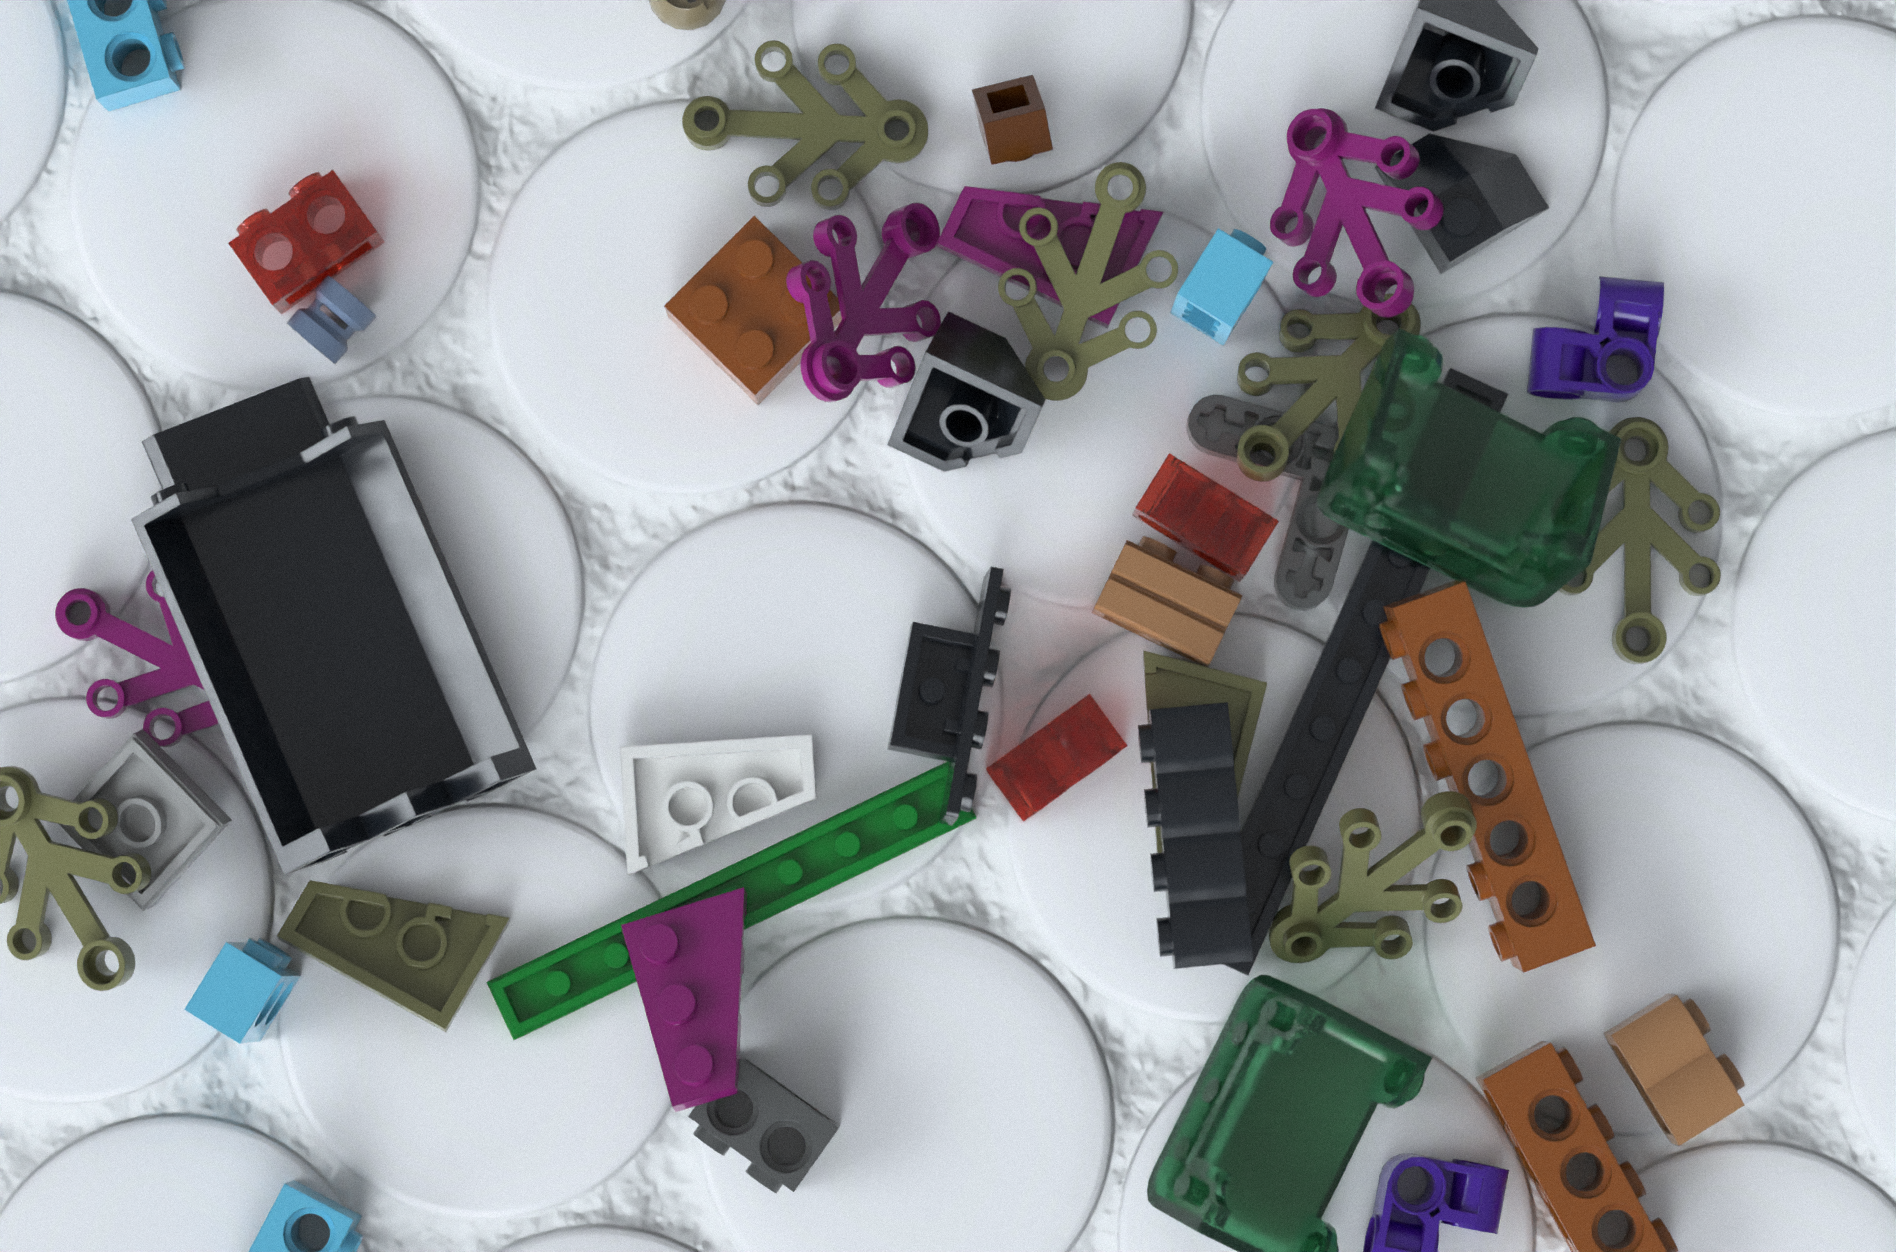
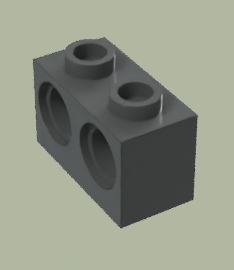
M740 1054L738 1090L745 1092L752 1101L753 1113L750 1120L741 1126H731L724 1123L717 1113V1099L695 1106L688 1117L699 1124L693 1135L723 1156L731 1147L751 1161L745 1172L772 1192L777 1194L782 1185L794 1192L835 1135L840 1125ZM791 1127L803 1135L806 1149L804 1156L794 1163H782L772 1156L769 1149V1139L771 1134L778 1128Z

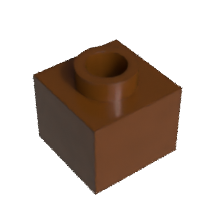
M1033 75L972 89L979 129L991 165L1006 161L1019 162L1035 154L1053 150L1045 106Z

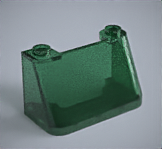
M1399 328L1384 342L1322 479L1317 497L1318 508L1331 520L1454 580L1466 581L1468 587L1501 603L1526 608L1535 607L1545 602L1592 562L1622 439L1599 428L1591 420L1582 417H1571L1558 421L1549 426L1543 433H1540L1437 382L1444 365L1442 354L1428 339Z
M1259 975L1253 978L1238 997L1151 1172L1147 1186L1149 1203L1191 1229L1237 1252H1339L1335 1228L1321 1218L1377 1105L1380 1104L1387 1108L1395 1109L1413 1100L1423 1086L1425 1072L1433 1057L1302 989L1270 975Z

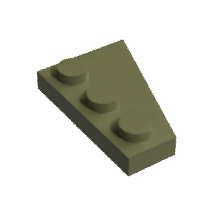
M1143 650L1148 724V712L1150 709L1228 702L1238 797L1267 682ZM1151 762L1152 788H1156L1153 762ZM1155 827L1156 851L1161 853L1160 829Z
M309 880L277 937L280 941L440 1030L447 1032L508 927L510 918L493 914L482 915L461 911L450 906L434 903L413 902L387 897L386 894Z

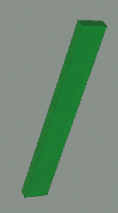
M947 761L486 982L513 1040H517L637 982L621 927L623 924L745 887L747 892V911L744 919V930L977 819L971 808L970 812L960 810L959 817L952 826L939 823L950 762Z

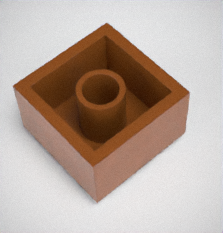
M753 216L664 305L668 318L759 405L801 363L802 353L811 343L804 303L796 301L791 296L786 283L789 270L794 266L802 264V262L767 227ZM806 275V282L810 289H812L811 281ZM829 290L827 298L835 329L842 318L838 297Z

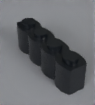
M1228 702L1150 709L1148 712L1149 724L1138 725V741L1141 763L1153 762L1156 788L1144 789V803L1147 828L1159 827L1162 852L1150 853L1153 891H1166L1168 917L1156 918L1160 957L1172 956L1173 969L1252 962L1251 929Z

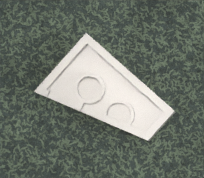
M813 735L620 747L627 875L634 874L817 799Z

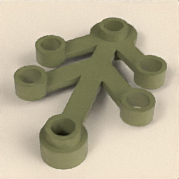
M772 40L763 43L757 49L754 58L756 70L764 80L775 82L802 113L729 110L726 103L719 98L702 96L688 104L682 117V125L688 141L696 148L706 151L723 147L731 136L800 140L772 166H760L750 174L748 179L749 194L755 203L763 207H772L780 203L785 197L786 188L838 142L864 144L837 170L824 169L813 178L811 184L812 197L819 207L826 210H835L842 207L849 198V191L883 161L892 163L908 162L922 152L928 140V123L923 112L916 105L906 100L886 101L856 68L853 52L843 44H831L821 51L818 57L819 74L825 82L831 85H840L865 116L839 115L793 65L792 53L788 46L780 41ZM775 51L784 55L786 63L781 70L772 72L763 67L762 60L766 54ZM833 55H842L849 62L848 69L840 75L831 74L825 68L827 59ZM706 110L713 111L719 116L718 125L710 131H703L695 124L699 113ZM893 120H901L909 127V133L902 140H892L885 134L886 125ZM763 176H772L779 182V189L774 195L764 197L756 192V182ZM827 179H834L842 185L843 190L838 198L827 200L821 197L818 192L820 184Z
M1112 163L1106 166L1097 176L1095 194L1101 206L1077 274H1075L1058 239L1057 219L1049 210L1032 208L1020 220V234L1027 243L1035 247L1064 308L1055 335L1034 298L1037 292V283L1030 272L1021 268H1013L1006 271L999 280L998 292L1005 303L1013 306L1032 346V350L1026 358L1025 368L1045 399L1060 401L1071 398L1084 386L1089 367L1128 348H1145L1156 337L1157 325L1153 317L1144 311H1132L1121 319L1118 328L1080 343L1089 317L1151 287L1156 289L1166 288L1176 280L1178 275V264L1174 256L1164 250H1155L1148 253L1140 265L1101 283L1125 213L1136 210L1142 204L1146 195V183L1142 173L1129 163ZM1115 176H1126L1133 184L1131 195L1124 200H1116L1109 195L1108 184ZM1035 215H1044L1051 223L1050 233L1047 237L1040 240L1033 239L1027 232V223ZM1163 257L1170 262L1172 272L1167 280L1155 282L1148 277L1147 265L1153 258ZM1015 275L1024 276L1030 284L1028 295L1021 300L1010 298L1005 289L1008 279ZM1136 317L1145 319L1150 325L1148 338L1139 343L1129 340L1125 333L1128 321ZM1054 356L1062 357L1069 366L1067 376L1058 382L1048 379L1044 372L1046 361Z
M1385 294L1384 300L1387 301L1393 294ZM1411 303L1406 311L1393 317H1381L1366 306H1363L1359 313L1312 314L1303 309H1295L1285 314L1280 324L1279 339L1282 345L1291 352L1301 353L1311 349L1316 339L1355 341L1342 355L1270 358L1266 354L1256 352L1246 355L1240 361L1237 374L1238 385L1243 392L1252 396L1264 395L1274 385L1314 383L1273 426L1256 425L1243 433L1237 449V464L1241 472L1248 478L1259 482L1271 481L1280 476L1287 465L1289 447L1336 399L1339 439L1334 446L1333 464L1345 476L1353 477L1363 474L1371 462L1372 446L1365 437L1360 373L1378 356L1382 394L1379 396L1375 407L1374 416L1376 423L1387 432L1396 433L1405 430L1412 421L1414 402L1407 393L1404 352L1415 344L1421 328L1420 316L1415 306ZM1383 320H1391L1398 325L1400 330L1392 335L1384 334L1379 331L1377 324ZM1292 324H1303L1309 329L1310 334L1304 338H1295L1289 334L1287 328ZM1251 367H1261L1267 372L1268 377L1263 381L1255 382L1248 379L1245 372ZM1389 403H1397L1405 409L1406 414L1401 418H1391L1384 413L1383 407ZM1347 447H1356L1362 451L1364 458L1359 462H1348L1342 457L1341 451ZM1263 450L1269 452L1274 461L1268 466H1258L1253 463L1250 456L1256 451Z
M1631 417L1617 423L1609 431L1605 439L1604 453L1606 462L1576 492L1563 495L1555 502L1552 508V519L1559 529L1565 532H1577L1590 523L1593 516V507L1623 481V508L1575 556H1568L1556 564L1553 569L1552 580L1555 587L1563 594L1577 595L1582 593L1591 585L1593 573L1624 543V618L1618 621L1613 629L1612 645L1616 654L1622 660L1631 664H1644L1654 660L1662 653L1667 641V634L1663 623L1651 614V545L1679 572L1680 585L1690 595L1703 596L1712 592L1718 586L1721 578L1717 563L1695 552L1650 507L1651 482L1679 507L1678 518L1686 530L1693 533L1705 532L1715 526L1720 517V507L1717 501L1708 494L1699 493L1667 461L1669 445L1664 431L1655 422L1643 417ZM1628 439H1638L1645 445L1646 455L1643 460L1634 461L1627 457L1624 447ZM1574 501L1582 507L1583 518L1580 523L1572 524L1563 518L1561 510L1565 502ZM1692 502H1701L1708 507L1710 516L1706 524H1696L1689 517L1688 510ZM1567 564H1575L1582 569L1584 579L1580 586L1571 587L1564 582L1562 571ZM1693 565H1702L1708 569L1710 582L1706 587H1696L1690 581L1689 571ZM1637 627L1646 633L1648 641L1642 651H1635L1628 646L1626 634L1630 628Z
M17 766L0 767V879L3 883L0 904L12 900L19 889L18 877L9 867L16 836L28 854L16 924L11 927L7 934L9 951L20 960H30L44 955L49 950L52 943V935L44 920L49 893L51 892L84 946L77 958V970L81 980L88 987L98 991L110 990L125 984L132 977L135 970L133 950L123 939L111 937L73 875L107 883L114 891L120 894H129L142 890L148 885L151 879L149 862L137 853L112 857L53 842L40 820L74 826L82 837L96 839L111 834L118 823L116 808L111 802L102 798L81 803L42 793L36 779L25 769ZM10 786L16 790L19 803L16 809L9 806L6 801V791ZM92 807L97 809L103 818V823L99 830L93 828L88 820V814ZM125 862L131 864L136 872V879L132 885L127 883L122 877L121 870ZM25 929L31 930L36 937V946L33 951L28 949L23 943L22 935ZM108 950L114 952L119 962L117 972L111 971L106 966L105 955Z
M1445 791L1430 797L1421 809V820L1424 828L1369 869L1370 851L1377 847L1382 836L1378 819L1371 810L1365 808H1356L1346 812L1339 822L1343 849L1338 891L1319 906V888L1325 886L1331 878L1328 856L1322 848L1317 846H1304L1297 849L1289 860L1294 881L1291 904L1277 912L1269 929L1270 946L1275 955L1290 963H1306L1321 957L1329 948L1374 947L1380 957L1391 960L1405 956L1413 945L1410 929L1405 919L1390 915L1382 917L1376 922L1342 921L1354 912L1424 910L1426 917L1435 923H1447L1457 918L1462 911L1463 905L1458 887L1454 882L1447 879H1436L1427 884H1392L1439 849L1457 851L1469 844L1477 828L1476 818L1469 799L1465 795L1454 791ZM1357 828H1369L1367 831L1360 834L1352 833ZM1309 865H1318L1316 869L1311 871L1302 870ZM1449 898V900L1444 903L1434 904V902L1438 899ZM1390 935H1400L1393 940H1384Z

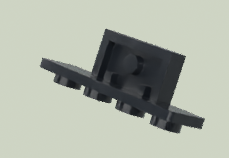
M991 566L984 576L974 633L912 622L909 630L887 750L950 762L939 819L940 824L952 826L958 819L960 810L970 812L974 800L977 774L967 772L971 748L981 750L984 743L989 712L978 710L982 686L993 687L1000 657V650L990 648L994 624L1004 626L1011 596V588L1001 587L1004 570L1002 568Z

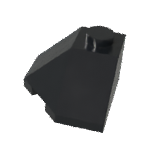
M1418 0L1375 109L1434 132L1455 125L1459 117L1487 108L1492 113L1514 106L1539 48L1496 0Z
M1429 133L1412 143L1419 153V165L1416 171L1408 178L1402 180L1393 179L1377 165L1375 166L1385 185L1405 190L1421 186L1429 189L1441 199L1444 210L1442 218L1436 226L1428 230H1418L1411 226L1440 274L1549 209V206L1521 161L1513 153ZM1404 150L1392 156L1390 166L1397 165L1402 160ZM1424 200L1416 206L1414 217H1418L1426 211L1428 200Z
M948 311L925 351L887 445L944 472L966 467L970 459L997 453L999 458L1020 454L1026 446L1046 399L1005 337Z

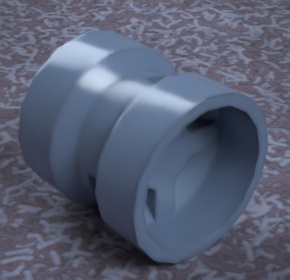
M327 275L315 289L316 299L308 308L298 309L288 320L287 324L327 359L336 364L348 350V339L355 331H365L376 318V315L342 285ZM322 305L347 325L345 330L320 310Z

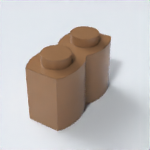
M1668 993L1603 1034L1669 1142L1680 1146L1745 1106L1738 1093V1090L1743 1088L1745 1083L1737 1068L1725 1053L1716 1058L1710 1050L1704 1035L1709 1033L1711 1028L1696 1003L1691 998L1682 1003L1676 994Z

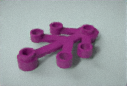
M1308 109L1299 113L1292 120L1287 130L1288 150L1296 165L1282 204L1274 211L1270 219L1272 234L1288 246H1300L1310 238L1304 256L1298 260L1293 269L1295 285L1312 297L1324 296L1332 290L1336 283L1337 273L1330 261L1341 229L1344 226L1363 267L1356 286L1360 302L1381 317H1393L1403 313L1413 301V280L1406 271L1389 260L1366 209L1401 216L1414 228L1428 230L1436 226L1441 220L1444 210L1443 203L1438 196L1425 187L1418 186L1405 190L1351 178L1342 159L1377 164L1391 178L1402 180L1411 176L1419 165L1417 149L1400 136H1392L1383 140L1349 133L1343 118L1330 109ZM1326 134L1323 142L1314 149L1317 139ZM1404 150L1402 160L1397 165L1390 166L1392 156L1396 152ZM1320 175L1327 192L1314 226L1311 216L1305 210ZM1428 200L1426 211L1422 215L1414 217L1416 206L1420 202ZM1298 217L1295 229L1285 233L1287 223L1292 218ZM1321 267L1319 278L1314 283L1308 284L1310 273L1315 268ZM1397 285L1393 296L1385 301L1386 291L1391 286Z
M911 203L892 211L888 215L882 227V239L885 245L862 285L855 252L857 231L852 221L844 215H835L816 224L813 232L814 243L821 254L831 257L842 318L836 330H834L827 293L831 287V279L826 267L818 261L810 260L789 270L786 279L787 288L796 301L804 303L811 343L802 353L801 374L805 385L816 398L824 402H836L848 397L860 381L877 380L883 387L893 388L911 381L914 377L916 370L914 358L902 346L885 349L876 355H859L856 349L864 336L902 334L911 342H919L933 337L941 325L938 309L927 300H920L900 308H880L907 259L929 252L937 245L940 237L939 223L933 211L926 205ZM832 229H833V230L836 232V234H837L838 243L836 242V240H835L834 237H833ZM806 275L811 281L812 289H810L806 282ZM917 315H918V316L920 317V319H921L922 328H921L920 325L918 324ZM891 360L896 366V373L892 369Z
M153 570L147 576L146 590L149 596L160 604L172 645L111 615L107 601L92 590L85 588L70 590L57 603L55 610L57 625L69 637L79 641H91L100 637L161 668L121 682L110 679H101L94 682L87 691L86 702L90 711L99 717L106 719L116 718L123 714L129 706L193 685L204 690L165 597L160 596L156 590L157 579ZM78 602H87L91 608L89 620L82 625H75L70 619L71 608ZM112 687L118 694V702L113 709L103 711L97 704V696L102 689ZM208 700L180 712H175L168 708L154 709L146 716L143 730L160 747H172L178 744L183 736L218 725L219 723ZM170 716L174 720L175 731L171 737L160 740L154 733V724L158 718Z

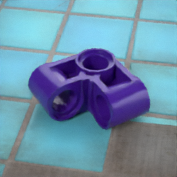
M1599 276L1600 293L1594 334L1558 327L1533 329L1527 393L1550 399H1591L1611 402H1626L1636 397L1651 380L1654 372L1656 344L1663 313L1664 283ZM1614 355L1629 357L1637 366V381L1630 385L1615 383L1606 372L1607 359Z
M1412 1153L1399 1154L1390 1158L1382 1167L1379 1175L1373 1214L1368 1223L1363 1252H1438L1440 1220L1441 1223L1498 1234L1509 1170L1459 1159L1448 1161ZM1419 1166L1427 1178L1425 1192L1419 1199L1404 1201L1398 1192V1179L1405 1169Z

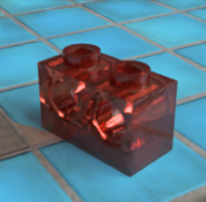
M331 170L323 177L320 172H315L300 180L288 192V195L291 197L289 201L272 213L268 209H262L246 218L236 229L239 236L228 243L267 299L281 314L315 292V289L327 275L332 278L336 277L385 242L334 170ZM328 205L343 207L345 219L338 230L328 234L315 231L314 220L317 213L323 207ZM278 241L291 243L293 249L292 258L284 268L267 270L263 267V254L269 245Z
M1170 453L1132 514L1136 519L1238 582H1241L1279 522V520Z
M1088 694L987 767L984 773L1022 824L1122 752L1128 745L1093 697Z

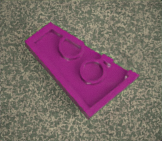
M964 186L937 241V247L999 277L1013 268L1024 269L1030 272L1036 280V295L1063 307L1035 247L1027 243L1020 234V220L1032 208L1049 210L1057 219L1058 239L1075 274H1077L1101 204L1085 201L1083 203L1051 200L1041 198L1038 195ZM1141 209L1140 211L1134 210L1125 213L1101 283L1139 265L1163 215L1162 211ZM1035 215L1027 223V232L1033 239H1043L1051 231V223L1044 215ZM1015 275L1008 279L1009 282L1028 291L1030 290V284L1024 276ZM1120 303L1089 317L1088 320L1108 329Z
M745 887L621 925L670 1101L675 1112L738 1093L742 1017L740 1014L742 974H744L745 953L743 948L744 919L747 911V892Z

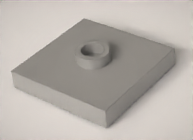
M142 729L133 733L73 800L82 803L102 798L111 802L118 814V823L114 831L104 837L87 839L79 835L74 826L59 825L84 850L112 857L137 853L146 858L151 867V879L148 885L142 890L127 894L145 911L157 903L229 825L232 819ZM92 807L88 814V820L93 828L99 830L102 826L103 818L101 813ZM125 862L121 870L122 877L127 883L132 885L136 879V872L131 864Z

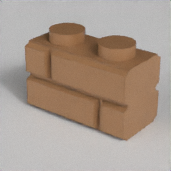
M1143 536L1139 545L1126 540L1092 613L1190 661L1208 667L1243 596L1230 590L1235 580L1227 574L1204 564L1199 565L1196 573L1176 564L1173 560L1177 552L1149 537Z

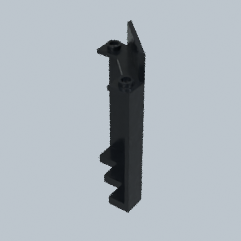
M304 377L166 429L142 441L162 490L150 497L154 506L135 516L131 521L284 875L331 860L347 853V850L381 835L384 837L412 826L430 818L432 814L466 800L469 802L537 769L385 420L358 424L356 417L353 416L330 424L310 377Z

